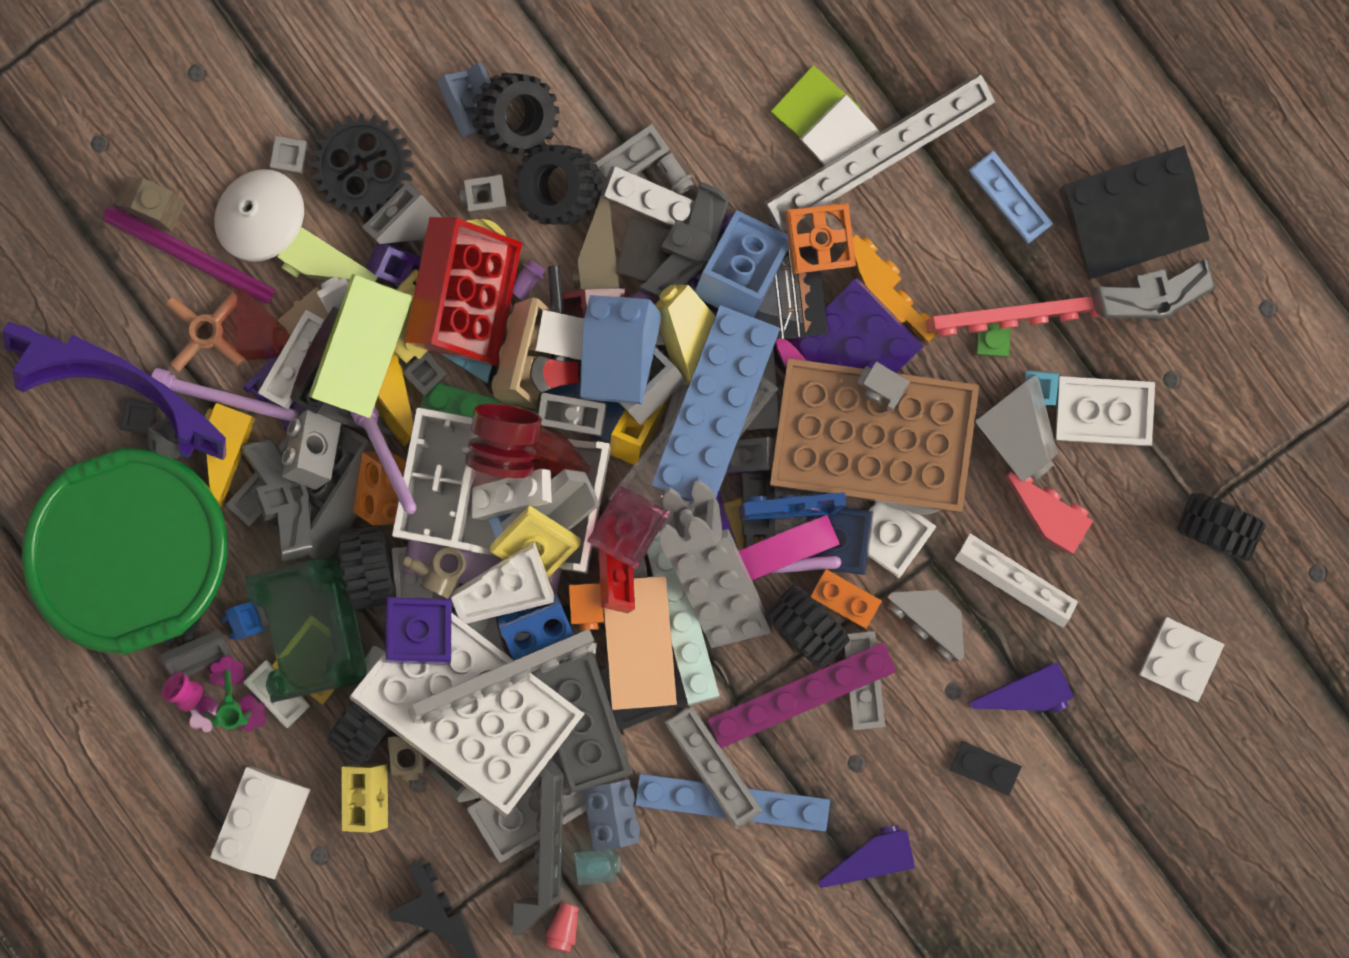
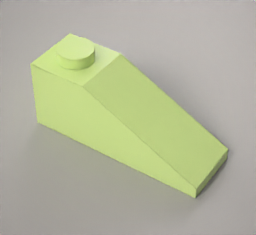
M302 227L294 241L278 255V258L284 263L281 268L296 278L300 274L310 279L329 280L334 277H338L341 280L345 277L349 283L351 275L354 274L379 284L381 282V279L371 271Z

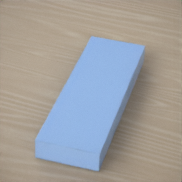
M994 151L968 170V173L1027 245L1053 225L1051 220Z

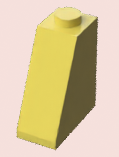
M670 285L662 291L659 296L660 300L655 306L662 314L660 330L670 361L687 380L684 385H690L716 316L689 285Z

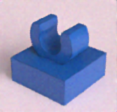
M253 601L226 610L227 616H224L221 620L223 624L229 622L232 627L233 633L228 635L229 639L236 638L238 641L265 631Z

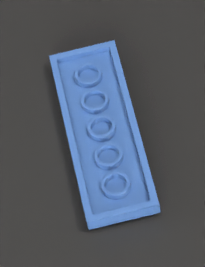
M720 305L651 487L664 492L670 487L680 493L682 499L692 501L691 491L694 481H701L708 485L715 497H717L780 331L779 327Z

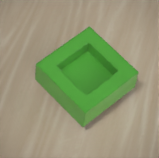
M999 324L987 326L988 331L977 333L976 355L1009 357L1011 328L1000 330Z

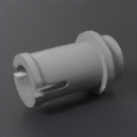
M673 153L668 154L656 164L672 185L671 191H676L677 194L682 195L693 187L692 175L686 174Z

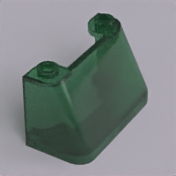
M338 558L308 560L245 576L248 599L257 607L266 606L279 669L272 670L266 680V690L270 696L271 703L349 687L362 682L367 675L366 662L355 610L347 596L341 564Z

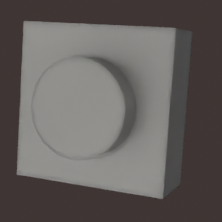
M275 136L270 168L303 174L308 147L307 141Z

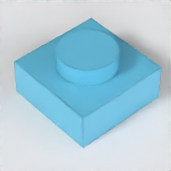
M1027 370L1025 382L1036 375L1040 381L1045 405H1057L1059 372Z

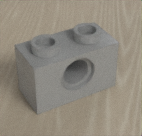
M542 393L538 414L542 418L541 426L602 436L607 404Z
M306 410L297 418H293L287 429L289 441L282 456V464L284 465L282 477L314 490L330 481L341 423L320 414H315L310 410Z

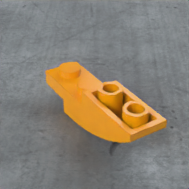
M856 234L853 237L856 259L855 268L859 279L902 323L927 345L936 336L937 332L927 333L925 321L930 319V317L924 312L919 315L911 307L914 304L912 299L902 290L897 293L893 289L901 280L898 276L900 270L889 259L883 261L875 253L878 250L877 247L867 237L864 236L861 239Z

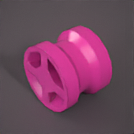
M182 672L172 674L162 689V697L170 703H175L184 712L192 710L199 703L203 694L202 685L196 681H189V677Z

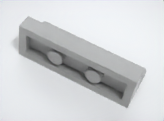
M564 469L551 480L552 503L533 508L570 531L599 506V501L585 472ZM524 510L514 512L500 524L503 531Z

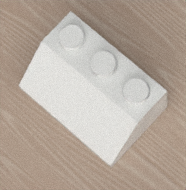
M254 766L246 767L210 858L243 871L275 879L311 789Z

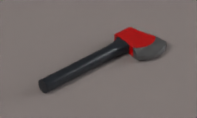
M549 266L547 269L551 312L564 314L560 266ZM554 354L553 359L537 356L533 361L530 376L533 385L539 393L556 387L579 383L577 362H572L570 357Z

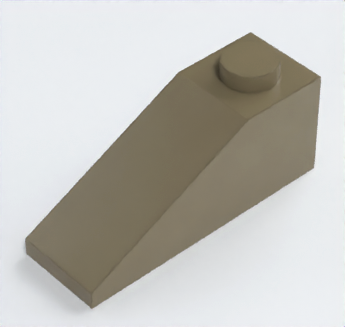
M600 197L578 258V269H572L574 288H581V290L619 288L609 200Z

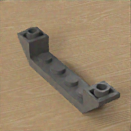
M552 759L548 761L538 775L542 776L537 787V797L541 800V812L538 813L536 819V828L540 832V844L537 845L535 853L536 863L539 864V876L535 880L534 890L538 899L522 898L511 907L509 923L513 926V935L517 936L532 928L561 899L564 772Z

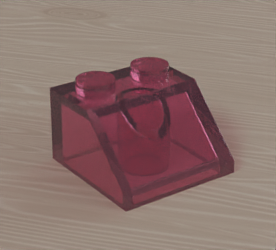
M620 485L587 542L624 565L637 569L670 512Z

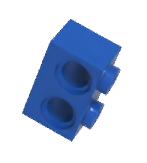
M557 592L554 593V603L497 617L500 630L514 661L574 635ZM550 619L559 620L555 627L548 628L544 626ZM525 631L530 633L524 640L514 639L515 635L519 632Z

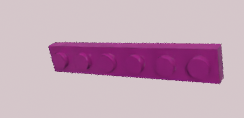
M883 642L709 718L708 721L719 747L723 748L897 672Z

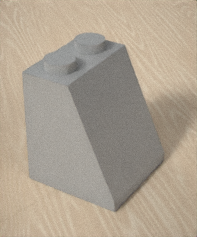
M1034 375L975 421L1022 482L1029 477L1036 481L1054 466L1051 460L1058 454L1040 381Z

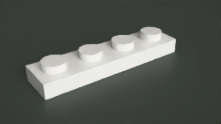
M969 534L955 558L956 561L967 569L977 573L994 586L999 587L1062 628L1069 621L1078 603L1072 597L972 534Z

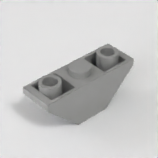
M938 590L893 592L888 594L886 599L890 604L887 608L900 619L904 616L909 618L914 623L911 629L926 641L930 637L938 644L935 650L949 662L953 658L956 661L963 659L964 644L961 610Z

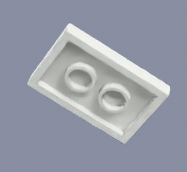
M1060 376L1056 408L1055 441L1152 446L1155 382Z

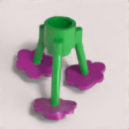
M225 655L219 659V662H213L210 665L212 672L209 675V680L214 685L222 684L225 690V700L213 702L210 696L203 695L199 703L190 710L192 715L189 717V724L195 729L201 728L204 732H210L213 726H221L224 729H234L243 726L245 731L251 732L255 727H262L266 723L267 717L263 713L266 706L263 702H257L256 698L250 694L245 695L241 702L235 701L232 698L233 684H240L245 679V674L242 671L244 665L241 661H234L232 656Z

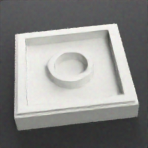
M843 95L799 140L825 166L880 133V131L847 95Z
M876 501L869 510L874 512L868 557L897 578H900L936 526L920 514L894 509L883 502Z

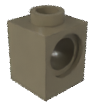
M400 736L388 737L391 776L399 775L400 781L418 780L419 773L426 772L425 755ZM403 749H411L415 753L416 761L413 766L406 767L400 763L399 754Z

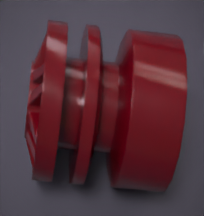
M495 403L477 405L473 412L471 431L479 437L470 439L468 448L471 451H468L465 463L475 471L496 477L526 478L531 476L535 465L532 460H535L537 451L530 445L537 443L539 440L542 418L531 410L517 406Z

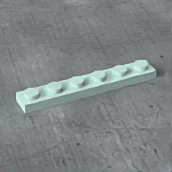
M665 514L640 520L639 525L653 576H666L672 646L688 705L690 706L720 698L700 623L669 557L666 558L660 545V529L664 525Z

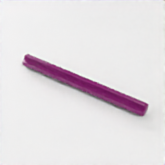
M112 205L105 209L102 217L105 222L265 304H269L272 301L275 289Z

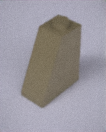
M126 176L114 206L172 231L185 202L173 191L144 178Z

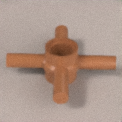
M231 292L212 315L203 314L197 316L177 298L171 297L165 306L189 325L188 334L190 341L173 359L170 365L180 372L200 348L210 349L215 347L239 367L246 357L223 338L221 323L242 299ZM204 324H212V336L209 339L201 340L198 335L199 328Z

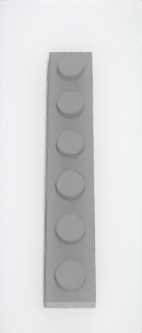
M587 629L414 703L408 711L413 723L423 720L424 724L440 718L442 716L441 711L452 707L454 711L470 705L472 703L470 699L480 694H482L483 698L490 697L501 691V685L512 682L513 686L518 685L531 678L529 673L541 669L542 673L558 667L560 665L558 661L570 657L572 661L583 657L589 653L588 648L595 640L590 630Z

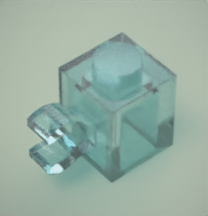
M614 849L575 851L578 885L617 881V873H623L621 854H614Z

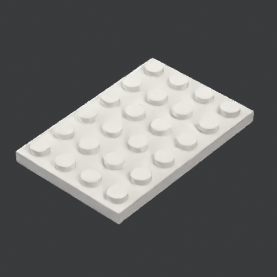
M453 613L450 665L385 663L384 653L350 696L352 701L505 817L510 813L584 715L578 708L533 674L529 673L531 678L518 685L513 686L512 682H508L500 686V692L490 697L483 698L482 694L471 698L472 703L462 709L454 711L450 707L441 711L442 716L432 722L424 724L423 720L413 723L408 712L412 704L514 661Z

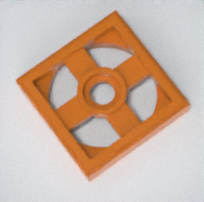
M848 203L785 210L792 274L856 266ZM825 212L837 218L843 229L832 230L828 227ZM806 214H811L813 229L810 233L797 234L796 226ZM817 233H825L827 240L824 244L817 243ZM845 242L842 254L835 262L831 263L830 248L834 243ZM812 246L816 250L818 264L812 265L806 262L800 256L799 247Z

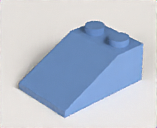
M736 210L701 275L695 293L702 301L719 308L722 305L754 318L789 249L788 235Z
M590 295L583 323L580 391L582 399L631 404L643 403L662 314L650 299Z

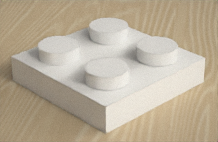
M1165 617L1138 675L1190 700L1199 702L1225 644Z

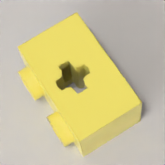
M364 763L360 766L356 764L342 766V831L372 833L388 828V764Z

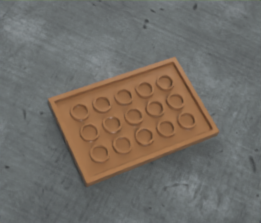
M788 358L771 474V487L821 494L845 492V496L850 498L956 513L963 512L980 385L898 374L910 382L895 409L890 413L886 410L888 403L883 401L880 405L865 396L866 390L857 383L864 369Z

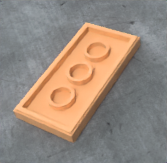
M666 576L634 578L635 610L627 614L604 608L612 710L677 705Z

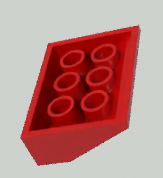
M429 217L405 343L450 356L498 366L500 360L499 353L503 345L523 242L459 218Z

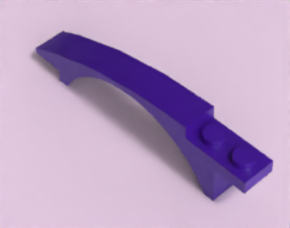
M8 322L3 329L5 349L22 356L13 369L15 389L25 392L50 381L75 377L114 381L138 391L159 407L175 431L181 456L189 458L193 450L196 449L221 460L225 459L226 437L208 419L166 385L121 357L74 335L70 337L67 344H64L55 337L44 336L34 332L25 325L19 326Z

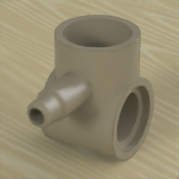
M445 547L434 553L430 565L408 556L404 557L402 565L424 577L420 584L421 587L446 599H450L460 575L465 570L466 560L458 549ZM445 554L453 555L457 561L456 569L451 573H446L440 568V559Z

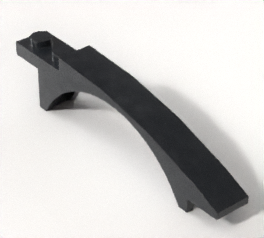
M422 858L411 863L409 868L422 894L389 910L388 914L391 920L410 923L434 932L453 945L464 958H481L463 911L461 910L450 916L448 910L452 909V905L445 891L439 893L434 881L438 880V876L431 862L425 864Z

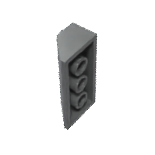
M343 424L340 426L331 480L316 490L306 486L310 496L308 504L313 549L307 554L324 565L327 564L337 549L340 531L348 530L357 517L353 513L362 452L375 451L372 442ZM277 518L271 520L267 528L279 535Z

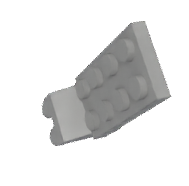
M694 481L691 491L693 500L689 502L684 501L677 491L670 487L667 488L663 495L665 520L664 525L660 529V545L666 558L669 557L711 648L772 633V624L767 618L766 610L729 529L722 531L719 504L711 488L704 482Z

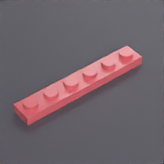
M1092 297L933 316L925 322L927 333L937 332L938 337L957 335V329L968 328L969 333L988 331L987 326L999 324V329L1002 330L1018 327V322L1029 320L1030 326L1049 323L1048 318L1060 317V322L1077 320L1079 319V314L1090 313V318L1102 316L1097 314Z

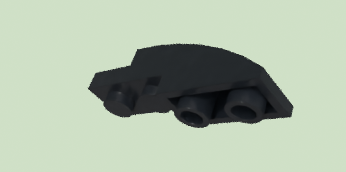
M335 307L332 308L308 348L290 396L292 401L317 414L324 402L308 396L339 311Z

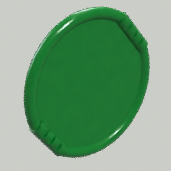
M122 447L66 467V470L48 485L34 505L27 521L22 542V569L26 587L36 609L55 631L73 643L87 649L127 655L183 635L202 616L221 584L226 567L228 541L226 526L219 504L206 483L193 470L172 457L159 455L151 450Z

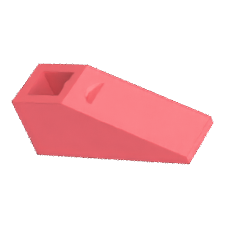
M1008 472L1005 479L1042 539L1069 555L1074 554L1093 520L1087 517L1089 512L1075 503L1068 506L1059 500L1061 495L1046 486L1043 490L1032 484L1033 479L1031 477L1022 482L1016 473Z

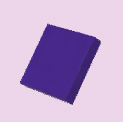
M387 597L385 601V663L450 665L452 599Z

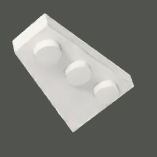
M533 542L454 590L451 599L459 619L467 624L554 603L555 596L536 544Z

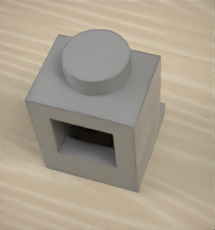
M502 175L464 180L465 189L459 190L462 209L468 208L470 215L508 211ZM482 192L489 194V200L485 203L478 201V195Z
M878 362L874 364L872 369L866 366L857 381L866 390L865 396L880 405L883 401L888 403L886 410L890 413L895 409L910 382Z

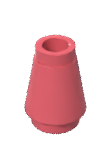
M560 903V907L544 936L547 938L546 947L570 953L571 947L575 946L578 907Z

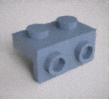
M477 63L466 71L444 75L437 80L462 138L477 135L476 133L480 130V128L473 127L472 120L476 119V114H472L471 110L472 107L477 106L478 101L473 100L475 94H482L483 92L480 86L484 82L491 83L483 63Z
M629 779L596 785L583 790L594 851L622 848L640 843V826L635 816L633 804L635 797Z

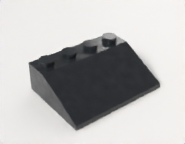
M1185 145L1065 184L1059 190L1089 280L1210 240L1195 175Z

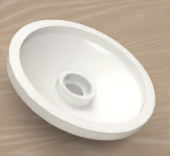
M262 169L246 173L233 181L219 199L214 217L217 238L229 253L241 260L257 262L273 258L283 252L299 233L304 217L303 198L295 183L280 172ZM253 204L252 209L246 212L248 207Z

